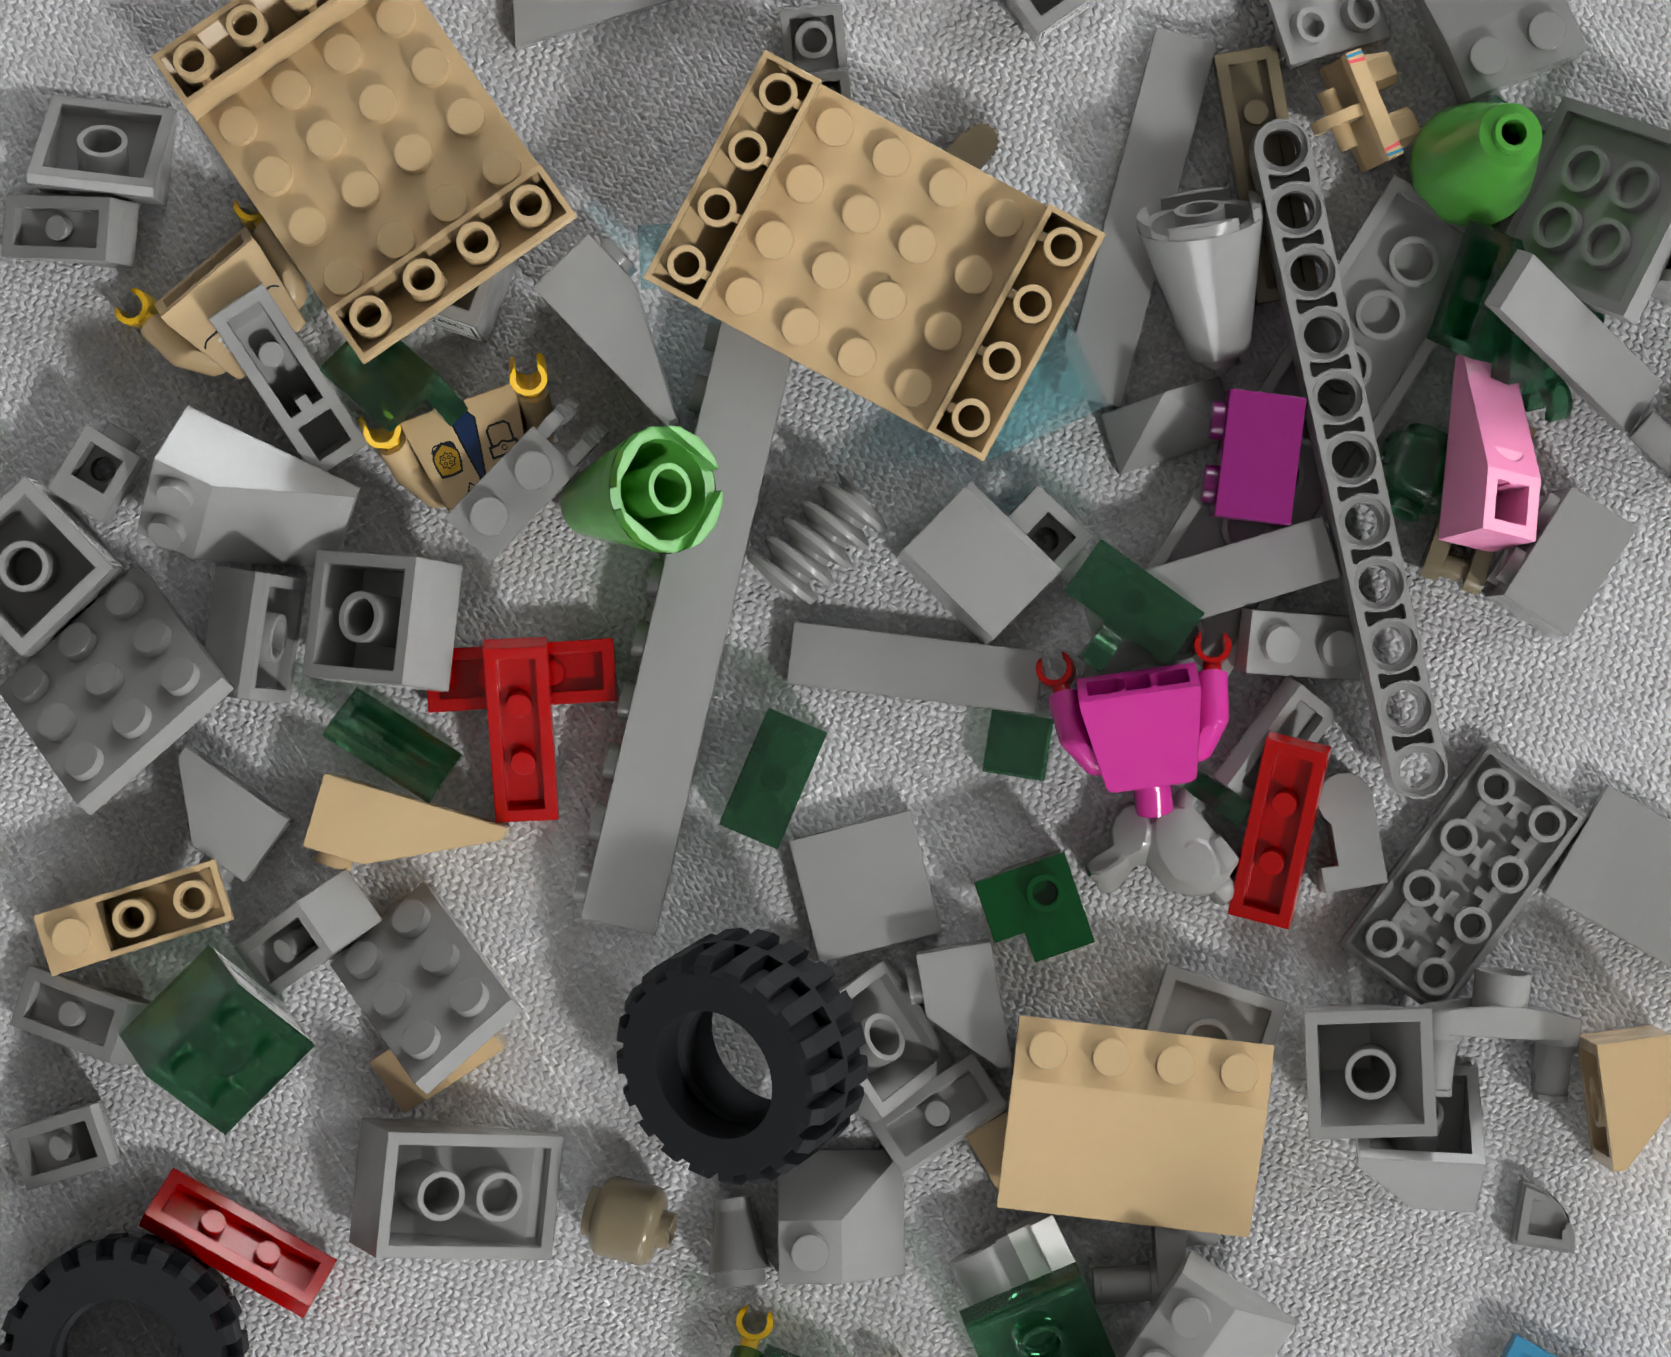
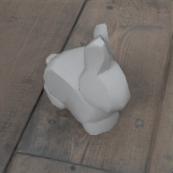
M1181 787L1172 795L1173 811L1161 817H1141L1136 813L1134 802L1129 801L1122 804L1115 813L1109 829L1110 846L1097 853L1085 867L1088 877L1097 882V889L1103 893H1111L1117 890L1136 866L1147 865L1165 888L1190 897L1209 896L1215 904L1224 906L1234 895V883L1230 875L1237 866L1239 859L1223 837L1216 834L1195 809V800L1191 794Z

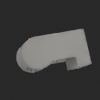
M1333 773L1325 776L1317 815L1326 823L1332 864L1316 867L1320 892L1331 893L1388 883L1373 795L1369 785L1361 777L1352 773Z

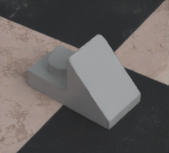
M97 1099L69 1111L6 1131L27 1191L119 1163L121 1159V1154L102 1099Z

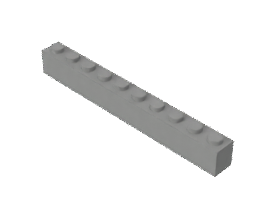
M710 316L703 350L714 352L708 377L697 374L689 411L700 413L695 435L702 440L715 457L718 469L712 471L715 478L716 491L723 490V505L716 526L701 544L681 552L666 554L665 560L653 559L645 595L656 597L651 622L639 619L631 650V656L642 658L636 683L624 681L616 715L618 718L627 720L622 744L610 742L602 773V779L613 781L607 805L595 804L587 840L598 842L593 867L581 864L573 901L584 903L581 918L655 935L658 930L792 359Z

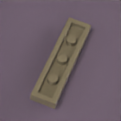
M1276 44L1213 56V67L1237 200L1248 201L1247 190L1256 192L1248 151L1252 138L1266 123L1275 119H1289ZM1273 134L1265 138L1263 152L1271 164L1288 166L1294 162L1296 157L1293 142L1288 137L1281 134ZM1286 196L1279 200L1277 215L1286 227L1300 229L1307 225L1305 205L1302 199L1295 196ZM1264 227L1262 229L1255 305L1280 301ZM1309 258L1296 259L1290 269L1293 283L1304 291L1317 290L1319 285L1314 260Z

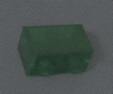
M770 707L765 714L719 825L778 850L828 732Z

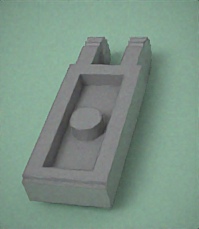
M573 393L567 396L544 419L537 429L532 426L445 516L490 562L579 472L577 468L579 464L611 431L602 421H599L596 425H591L579 437V442L566 456L549 442L548 439L578 413V408L582 402Z

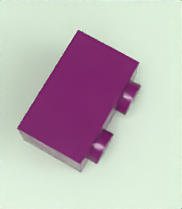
M1230 388L1225 391L1223 402L1213 401L1208 438L1219 440L1215 465L1205 464L1200 493L1201 502L1211 503L1209 517L1279 526L1291 525L1307 398Z

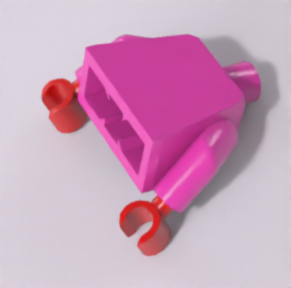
M1199 632L1191 647L1192 658L1195 662L1076 679L1077 690L1070 688L1076 677V666L1065 652L1062 651V656L1066 662V672L1059 679L1052 680L1046 677V669L1041 658L1036 663V674L1039 680L1052 690L1048 703L1059 743L1087 774L1102 776L1108 792L1117 793L1133 790L1135 809L1138 816L1156 818L1173 811L1171 785L1189 783L1197 778L1198 762L1211 757L1228 724V674L1222 670L1221 665L1229 656L1232 643L1230 637L1224 632L1221 635L1222 654L1218 657H1209L1203 653L1200 646L1202 635ZM1196 664L1201 666L1203 670L1197 672Z

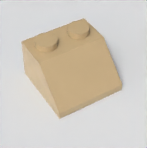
M1652 1025L1580 1035V1044L1577 1048L1592 1159L1613 1172L1626 1171L1671 1113V1033Z

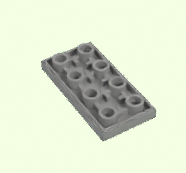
M1484 742L1387 874L1388 883L1379 885L1337 944L1420 1005L1434 1001L1456 999L1475 973V968L1480 966L1589 816L1488 742Z

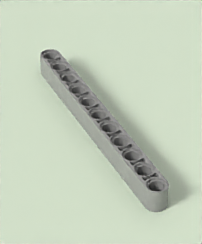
M1288 118L1275 119L1266 123L1252 138L1248 149L1249 163L1255 191L1263 199V227L1300 396L1307 398L1305 409L1306 423L1353 637L1356 642L1358 660L1382 769L1388 786L1397 794L1412 799H1427L1436 795L1444 787L1448 777V764L1311 140L1307 131L1298 122ZM1273 134H1281L1288 137L1296 149L1294 162L1288 166L1271 164L1263 152L1265 138ZM1295 196L1306 203L1309 209V220L1305 227L1292 229L1286 227L1279 220L1277 205L1281 198ZM1309 258L1320 265L1323 272V280L1317 290L1304 291L1293 283L1290 269L1296 259ZM1311 320H1324L1334 328L1336 343L1329 353H1317L1307 346L1304 339V330ZM1326 381L1341 383L1350 395L1348 409L1341 416L1327 414L1319 405L1318 392ZM1340 443L1353 444L1362 453L1363 467L1361 472L1354 478L1340 476L1333 468L1332 454ZM1356 504L1369 507L1377 518L1376 530L1367 540L1353 538L1345 526L1346 515ZM1371 566L1382 568L1390 579L1388 595L1377 603L1367 600L1359 589L1361 574ZM1385 628L1396 630L1404 641L1402 656L1390 665L1381 663L1373 652L1374 638ZM1400 690L1410 692L1417 702V714L1405 726L1395 725L1389 720L1386 713V705L1389 698ZM1420 752L1428 758L1431 764V774L1424 785L1410 788L1403 782L1400 776V766L1409 754Z

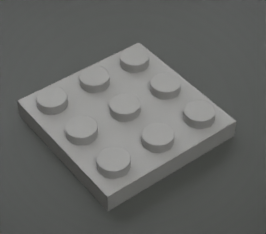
M1563 96L1542 138L1531 190L1523 204L1513 214L1500 221L1493 237L1501 242L1484 269L1491 274L1501 277L1517 249L1532 253L1589 309L1636 326L1671 257V131Z
M137 565L0 686V694L75 803L91 816L235 688L152 576L140 565Z

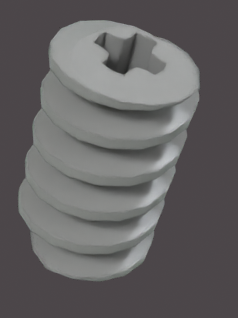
M837 470L836 472L843 485L841 489L824 481L818 486L825 502L823 507L806 499L800 504L807 520L806 524H802L789 517L783 521L782 524L790 539L788 542L771 535L765 539L767 548L772 556L770 560L753 553L747 558L791 603L794 597L811 605L817 600L809 583L812 579L828 587L835 582L827 566L829 562H833L846 569L852 565L844 546L848 543L865 551L870 546L862 530L865 525L881 533L888 528L878 510Z

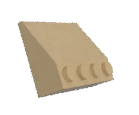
M1019 1015L996 1207L1249 1238L1268 1111L1275 1045Z

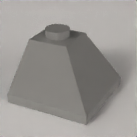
M887 957L838 988L840 993L846 990L855 1006L850 1010L854 1023H862L866 1043L860 1047V1054L867 1055L868 1058L867 1079L859 1084L864 1087V1096L859 1110L854 1114L874 1123L883 1119L955 1063V1060L919 1005H911L909 990Z
M1341 1005L1305 1008L1304 1033L1309 1140L1437 1136L1432 1007Z
M1454 1065L1452 1096L1436 1097L1437 1136L1355 1138L1357 1166L1412 1209L1476 1212L1486 1167L1478 1067Z
M885 1148L820 1149L789 1173L778 1176L779 1284H845L905 1275L904 1176Z

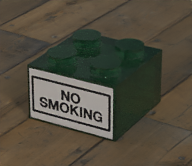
M210 945L119 1034L148 1078L224 1135L315 1046L285 1004Z

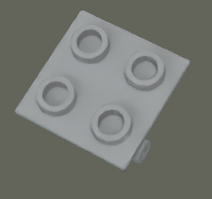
M1259 0L1260 7L1268 6L1270 16L1266 17L1265 21L1267 25L1274 24L1275 30H1273L1280 51L1278 53L1279 61L1285 60L1288 70L1306 66L1317 58L1392 37L1380 0Z

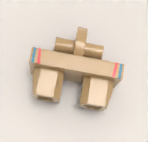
M1358 48L1340 56V59L1319 69L1327 90L1317 94L1326 116L1311 123L1310 127L1315 137L1332 131L1341 153L1352 149L1362 174L1378 168L1403 154L1402 148L1414 141L1421 128L1414 111L1410 110L1407 106L1388 113L1379 92L1398 83V72L1390 53L1380 52L1364 55L1362 49Z

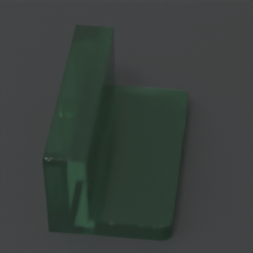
M401 340L366 364L361 362L353 348L346 341L320 368L328 380L387 432L393 431L422 402L450 427L468 410L467 406L440 374Z

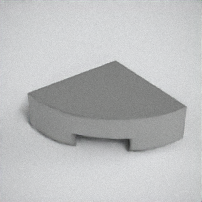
M1519 1180L1509 1241L1516 1245L1575 1254L1574 1229L1561 1204L1543 1188L1528 1181Z

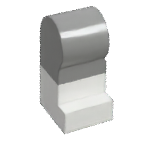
M1038 1213L984 1239L983 1243L963 1252L948 1263L970 1309L989 1305L1053 1274L1055 1277L1077 1267L1074 1256L1054 1215L1048 1213Z

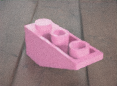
M1463 353L1456 355L1438 540L1487 552L1535 542L1541 477L1515 367Z

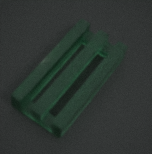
M356 687L331 719L322 735L427 803H430L437 790L441 788L462 756L460 752L358 687Z

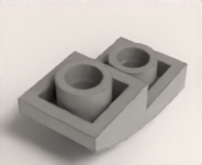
M842 3L779 8L784 60L821 79L824 86L851 100Z

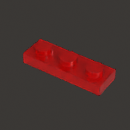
M547 636L484 639L483 661L496 823L559 820Z
M614 638L548 642L552 705L618 701ZM483 646L453 649L449 692L427 690L428 713L487 709Z
M1271 731L1268 734L1234 882V895L1230 900L1228 914L1289 930L1297 905L1332 749L1331 746Z
M175 1168L169 1173L143 1214L139 1224L145 1230L303 1319L337 1262V1259Z

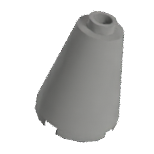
M1228 187L1190 190L1161 198L1162 210L1150 216L1148 215L1146 205L1139 210L1136 217L1138 232L1187 355L1191 360L1202 362V367L1205 369L1218 370L1232 367L1239 363V357L1247 353L1251 347L1264 219L1263 199L1254 191L1247 190L1248 201L1233 199L1232 188Z

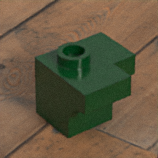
M1061 849L1001 869L1002 871L974 881L995 943L1024 933L1036 963L1095 942L1065 852Z

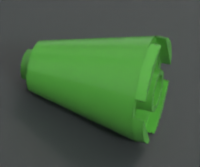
M1463 102L1440 110L1425 123L1414 139L1409 161L1413 188L1420 199L1424 198L1429 206L1437 212L1435 215L1446 223L1466 228H1476L1494 225L1507 218L1523 204L1534 181L1542 144V129L1537 117L1526 107L1515 103Z
M647 427L632 434L577 473L562 490L560 499L561 512L569 527L579 534L660 554L681 552L701 544L716 526L723 505V490L716 491L715 478L712 471L717 470L718 466L714 455L702 440L682 427Z

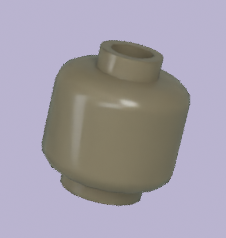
M613 1176L607 1179L602 1187L593 1186L590 1190L582 1215L580 1232L581 1235L589 1236V1244L595 1254L643 1266L654 1258L658 1248L669 1250L675 1235L678 1214L668 1211V1197L662 1187L622 1176Z

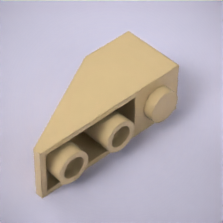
M216 859L33 916L51 976L235 919Z

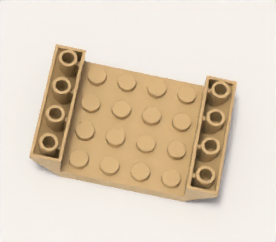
M232 0L151 56L327 309L326 311L363 364L375 358L577 218L575 212L544 168L535 161L422 0Z
M765 50L643 278L920 429L984 461L1106 234L1050 203L1047 206L824 86L821 79Z

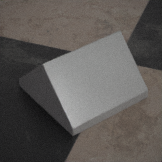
M52 94L27 170V183L45 193L80 197H111L132 203L167 207L177 124V109Z
M972 481L896 557L934 597L985 645L994 640L1061 571Z
M216 566L204 648L235 688L227 697L252 701L289 703L307 579Z

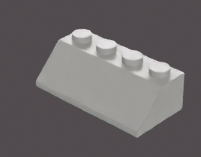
M1190 1251L1118 1357H1274L1295 1328L1297 1320L1193 1251Z

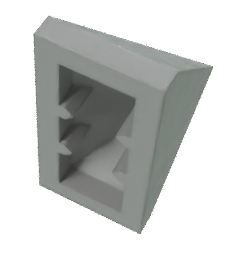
M1220 376L1165 391L1100 415L1119 475L1217 444L1219 440L1208 438V430L1213 401H1224L1225 390Z

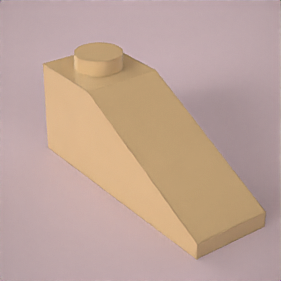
M330 772L324 773L303 847L317 851L315 862L343 871L347 869L351 872L353 862L369 864L504 840L508 837L511 826Z

